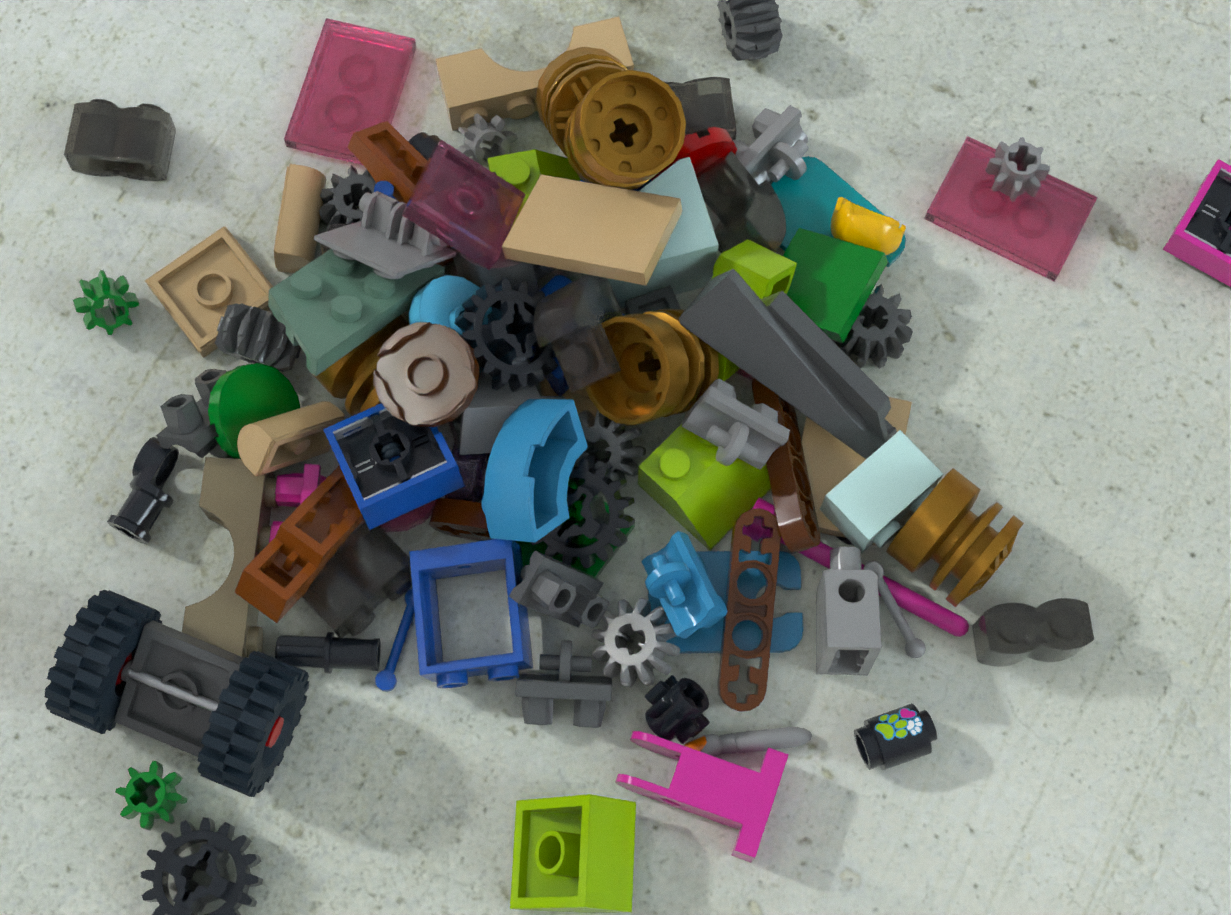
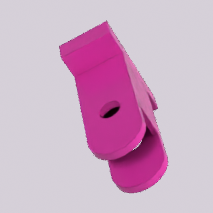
M633 731L630 738L633 743L678 761L670 787L667 789L625 774H618L615 783L634 793L739 830L731 856L751 863L756 857L789 754L768 747L759 772L661 737Z

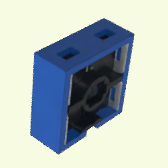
M382 403L323 429L369 530L465 486L458 465L438 427H415L392 416Z

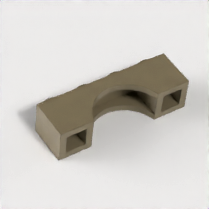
M205 457L199 507L209 520L221 525L230 532L234 546V558L229 575L221 587L208 598L185 607L182 632L241 657L249 658L250 653L253 651L262 653L263 628L257 626L259 610L234 592L243 569L269 544L271 508L279 507L275 501L277 478H275L273 471L261 476H255L241 459Z

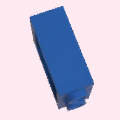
M492 539L409 551L420 676L431 682H436L437 688H457L468 685V677L488 675V681H509L520 677L519 670L533 668L528 609L509 597L512 589L523 581L520 575L523 568L522 550L516 541ZM505 570L513 653L443 662L436 579Z

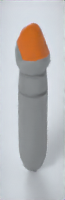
M799 727L736 732V734L730 733L720 736L708 734L687 742L684 746L716 757L720 753L736 754L737 752L767 751L768 747L774 750L798 747L810 741L812 734L807 729Z

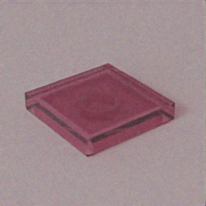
M440 140L433 149L402 216L490 270L500 256L502 245L511 230L525 193L445 141Z

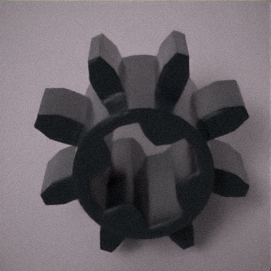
M671 675L664 682L659 681L644 696L652 704L645 713L647 724L658 737L669 741L677 738L681 744H684L690 737L694 738L710 723L702 714L709 707V699L702 687L689 678H682L677 681L674 675Z

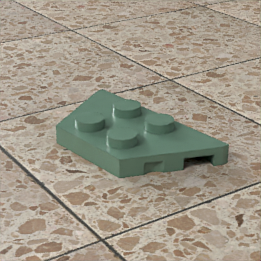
M331 248L269 289L268 307L277 321L285 325L286 335L292 345H300L306 354V367L309 372L317 376L407 311L411 306L413 296L428 282L444 276L445 268L434 264L433 267L422 268L406 274L400 279H388L377 275L374 272V268L360 261L338 257Z

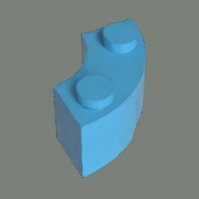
M527 399L504 421L489 456L484 494L481 501L491 539L536 543L570 518L567 505L569 476L576 460L588 448L573 399Z

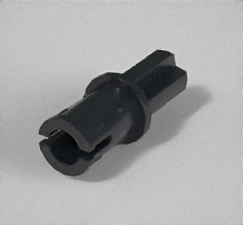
M327 632L326 637L281 635L276 641L275 658L295 667L324 668L325 673L331 674L333 669H367L378 671L380 666V638L335 637L334 632Z

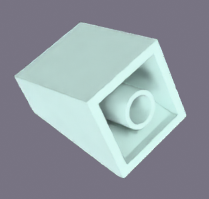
M690 157L680 159L640 190V192L680 198L683 210L647 286L582 273L586 290L615 308L622 309L625 308V301L671 285L676 295L703 288L709 283L713 276L714 264L717 260L718 242Z

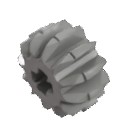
M640 598L633 610L628 601L625 599L619 600L617 606L618 617H615L608 611H605L602 616V620L609 624L607 630L594 629L591 632L592 638L605 643V645L596 648L592 652L593 658L597 661H607L603 674L610 679L620 674L621 684L626 687H632L638 676L644 685L651 686L654 684L653 668H656L665 675L671 672L669 664L662 660L665 654L670 656H678L680 654L678 646L666 642L674 638L676 634L671 624H664L667 620V615L663 607L659 606L651 611L650 601ZM635 632L645 637V644L638 643L642 647L638 653L627 649L626 646L627 641L634 642L629 637Z

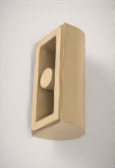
M290 164L286 170L274 245L275 268H277L278 272L295 273L315 259L317 241L314 240V237L319 232L321 219L319 210L323 206L320 195L321 189H325L327 179L322 172L308 166Z
M321 401L248 424L240 430L237 446L240 458L255 476H261L327 453L331 446L323 429L343 421L345 414L331 402Z

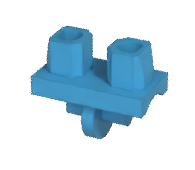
M677 531L671 536L669 543L664 548L648 555L641 561L648 574L645 580L646 588L652 597L659 598L677 637L686 639L700 627L709 629L726 616L728 610L721 596L717 595L706 573L708 569L701 555L696 553L688 534Z

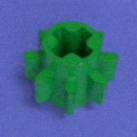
M100 270L98 277L93 278L89 282L82 279L79 281L84 297L74 299L73 304L76 312L85 313L83 322L86 329L91 330L97 325L106 329L108 335H112L114 329L122 324L130 326L133 324L129 316V308L139 306V301L135 293L127 292L130 285L124 275L118 277L115 281L107 277L104 270ZM109 298L108 306L103 307L104 300Z
M152 761L149 772L141 773L130 767L128 771L131 779L126 788H116L115 793L125 797L128 804L123 808L120 815L129 820L141 813L140 827L151 831L154 826V819H163L173 824L175 820L171 812L175 809L176 804L187 803V798L178 794L175 786L181 782L182 776L177 772H172L162 778L163 765L157 761ZM151 785L157 788L155 796L158 802L154 806L145 803L149 798L145 790Z

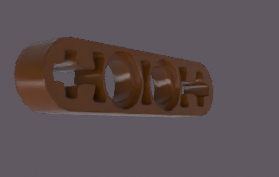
M753 378L752 392L755 404L763 403L778 411V423L790 430L788 441L771 454L766 465L779 531L787 548L791 553L795 554L818 546L821 539L795 407Z
M761 508L750 509L741 514L734 523L731 538L725 600L728 612L724 616L717 686L722 702L729 708L740 712L750 711L758 707L764 700L767 690L781 534L776 516ZM754 518L762 519V528L770 529V538H764L760 541L758 555L769 554L768 565L757 560L739 562V551L745 554L751 553V537L743 535L742 529L752 525ZM746 569L758 570L766 579L765 591L756 599L744 597L737 588L738 577ZM743 620L754 622L761 631L760 643L750 651L739 649L732 639L734 627ZM730 654L742 659L760 658L758 669L753 666H748L747 681L755 684L756 690L755 694H746L743 703L736 702V694L728 691L729 681H737L740 665L738 664L729 666Z

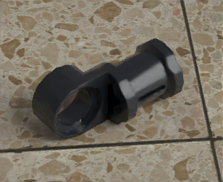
M156 437L150 438L144 444L133 465L132 474L134 478L130 483L132 491L118 514L111 515L107 520L111 527L137 542L146 545L151 539L149 531L163 508H170L174 501L171 496L161 489L176 465L179 455L178 448L171 446L169 449L162 448Z

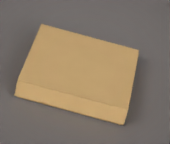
M226 226L145 280L150 290L203 358L218 348L215 344L218 335L216 330L221 316L224 317L228 305L243 303L251 307L255 306L265 311H271L268 307L269 289L273 286Z

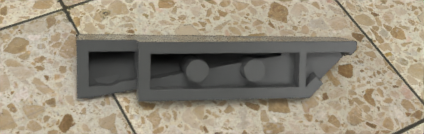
M731 269L712 278L679 317V322L683 327L863 458L867 459L897 433L896 428L885 419L891 409L889 397L783 291L760 299L734 269Z

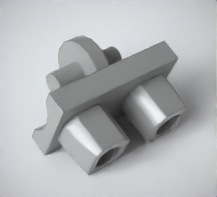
M789 105L782 114L765 108L754 119L752 125L756 140L751 145L741 140H733L737 147V152L727 169L738 177L744 194L754 199L771 180L778 182L783 175L793 180H798L807 171V166L802 156L808 151V138L800 125L802 114L799 109Z
M721 379L714 380L698 401L684 415L682 427L718 446L716 453L717 462L724 466H729L736 458H739L759 470L766 464L771 454L788 441L790 432L789 429L778 423V411L763 403L753 404L751 408L736 400L735 387Z

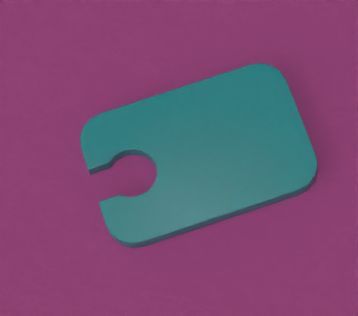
M810 156L802 157L807 166V171L798 180H793L783 175L778 182H773L755 199L750 214L755 226L784 251L787 249L798 228L833 237L830 226L831 218L839 197L884 215L825 163ZM903 235L898 249L886 256L888 261L887 267H890L904 251L906 244L905 235Z

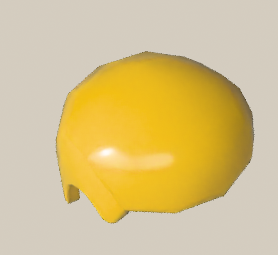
M839 197L830 225L834 238L883 252L886 256L898 249L906 226L903 224L899 228V221L873 212L843 197Z

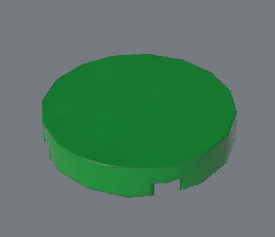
M262 363L237 366L235 369L227 371L219 377L210 393L208 416L210 425L215 424L216 432L219 435L215 439L221 449L233 459H241L237 440L239 432L244 426L301 407L299 397L289 379L274 367Z

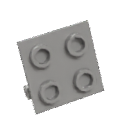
M379 191L372 194L367 192L360 199L359 209L363 212L362 221L333 229L314 237L315 241L332 248L334 254L338 257L360 261L374 268V272L377 275L388 279H400L404 275L422 268L433 267L436 263L455 257L457 253L446 247L451 240L452 231L447 228L444 220L421 212L417 208H410L404 202L398 203V200Z

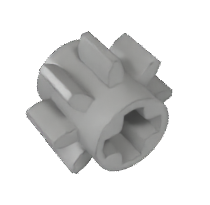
M478 113L474 114L475 123L468 128L459 127L458 129L464 136V145L459 146L456 152L462 158L473 156L469 163L471 164V170L475 173L480 172L483 165L488 167L487 158L511 154L510 143L518 139L517 135L512 131L501 132L505 126V120L498 115L494 116L491 122L488 123ZM483 139H485L486 141H494L493 146L490 149L487 147H479Z
M1020 137L1018 142L1010 146L1001 141L995 151L996 158H990L985 169L986 173L995 175V182L991 190L993 192L1000 191L1008 195L1013 202L1017 196L1025 192L1032 197L1036 196L1041 186L1040 181L1045 180L1050 171V166L1040 164L1041 154L1044 150L1043 147L1036 148L1032 144L1025 142L1024 137Z

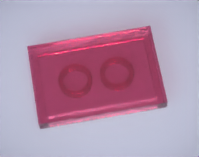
M326 18L284 137L286 147L363 165L347 146L354 132L385 121L392 124L417 48L416 40L406 36Z
M967 136L924 219L1055 282L1098 197L1048 174L1045 180L1040 181L1041 186L1036 196L1032 197L1025 192L1017 196L1013 202L1008 195L1000 191L993 192L991 190L995 182V175L985 172L990 158H996V149Z

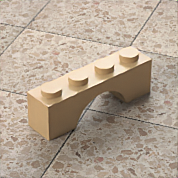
M619 16L573 27L572 38L566 51L580 47L603 49L618 58L627 70H634L633 60ZM482 48L436 58L439 82L452 131L458 130L459 127L468 128L475 123L474 114L477 113L489 123L496 115L502 119H522L538 111L535 100L538 81L546 67L534 71L511 70L493 61Z

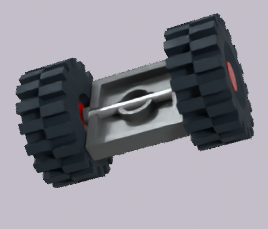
M102 590L98 596L93 595L88 600L87 609L81 607L78 611L76 623L74 626H68L64 633L66 640L62 647H57L54 658L57 661L55 666L49 669L47 676L51 683L45 688V697L48 698L45 705L50 710V713L100 734H105L106 730L111 731L115 728L116 723L197 756L198 762H201L197 768L198 773L206 779L249 797H255L256 793H260L264 789L265 782L269 783L273 777L274 768L279 766L283 760V753L286 747L290 746L294 737L292 735L294 728L300 722L302 716L300 711L305 706L307 699L305 693L309 689V681H307L309 677L308 672L259 651H253L250 653L249 658H244L162 624V621L159 620L161 614L156 609L113 591Z

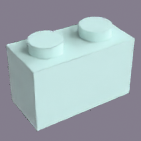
M899 430L825 495L820 510L856 548L861 550V553L867 550L873 543L881 549L902 529L898 521L910 510L915 512L937 486L943 473Z

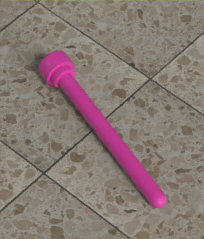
M759 497L753 509L761 508L776 516L774 505ZM754 518L752 525L743 527L742 531L743 535L759 542L760 538H770V529L762 528V519ZM781 536L780 543L783 544V545H785V543H784V541H783V539H782V536ZM820 541L818 546L798 553L830 569V550L834 548ZM861 563V570H863V569H864V566H865V565L862 564V563ZM883 575V579L899 607L956 637L964 636L968 632L969 624L965 618Z

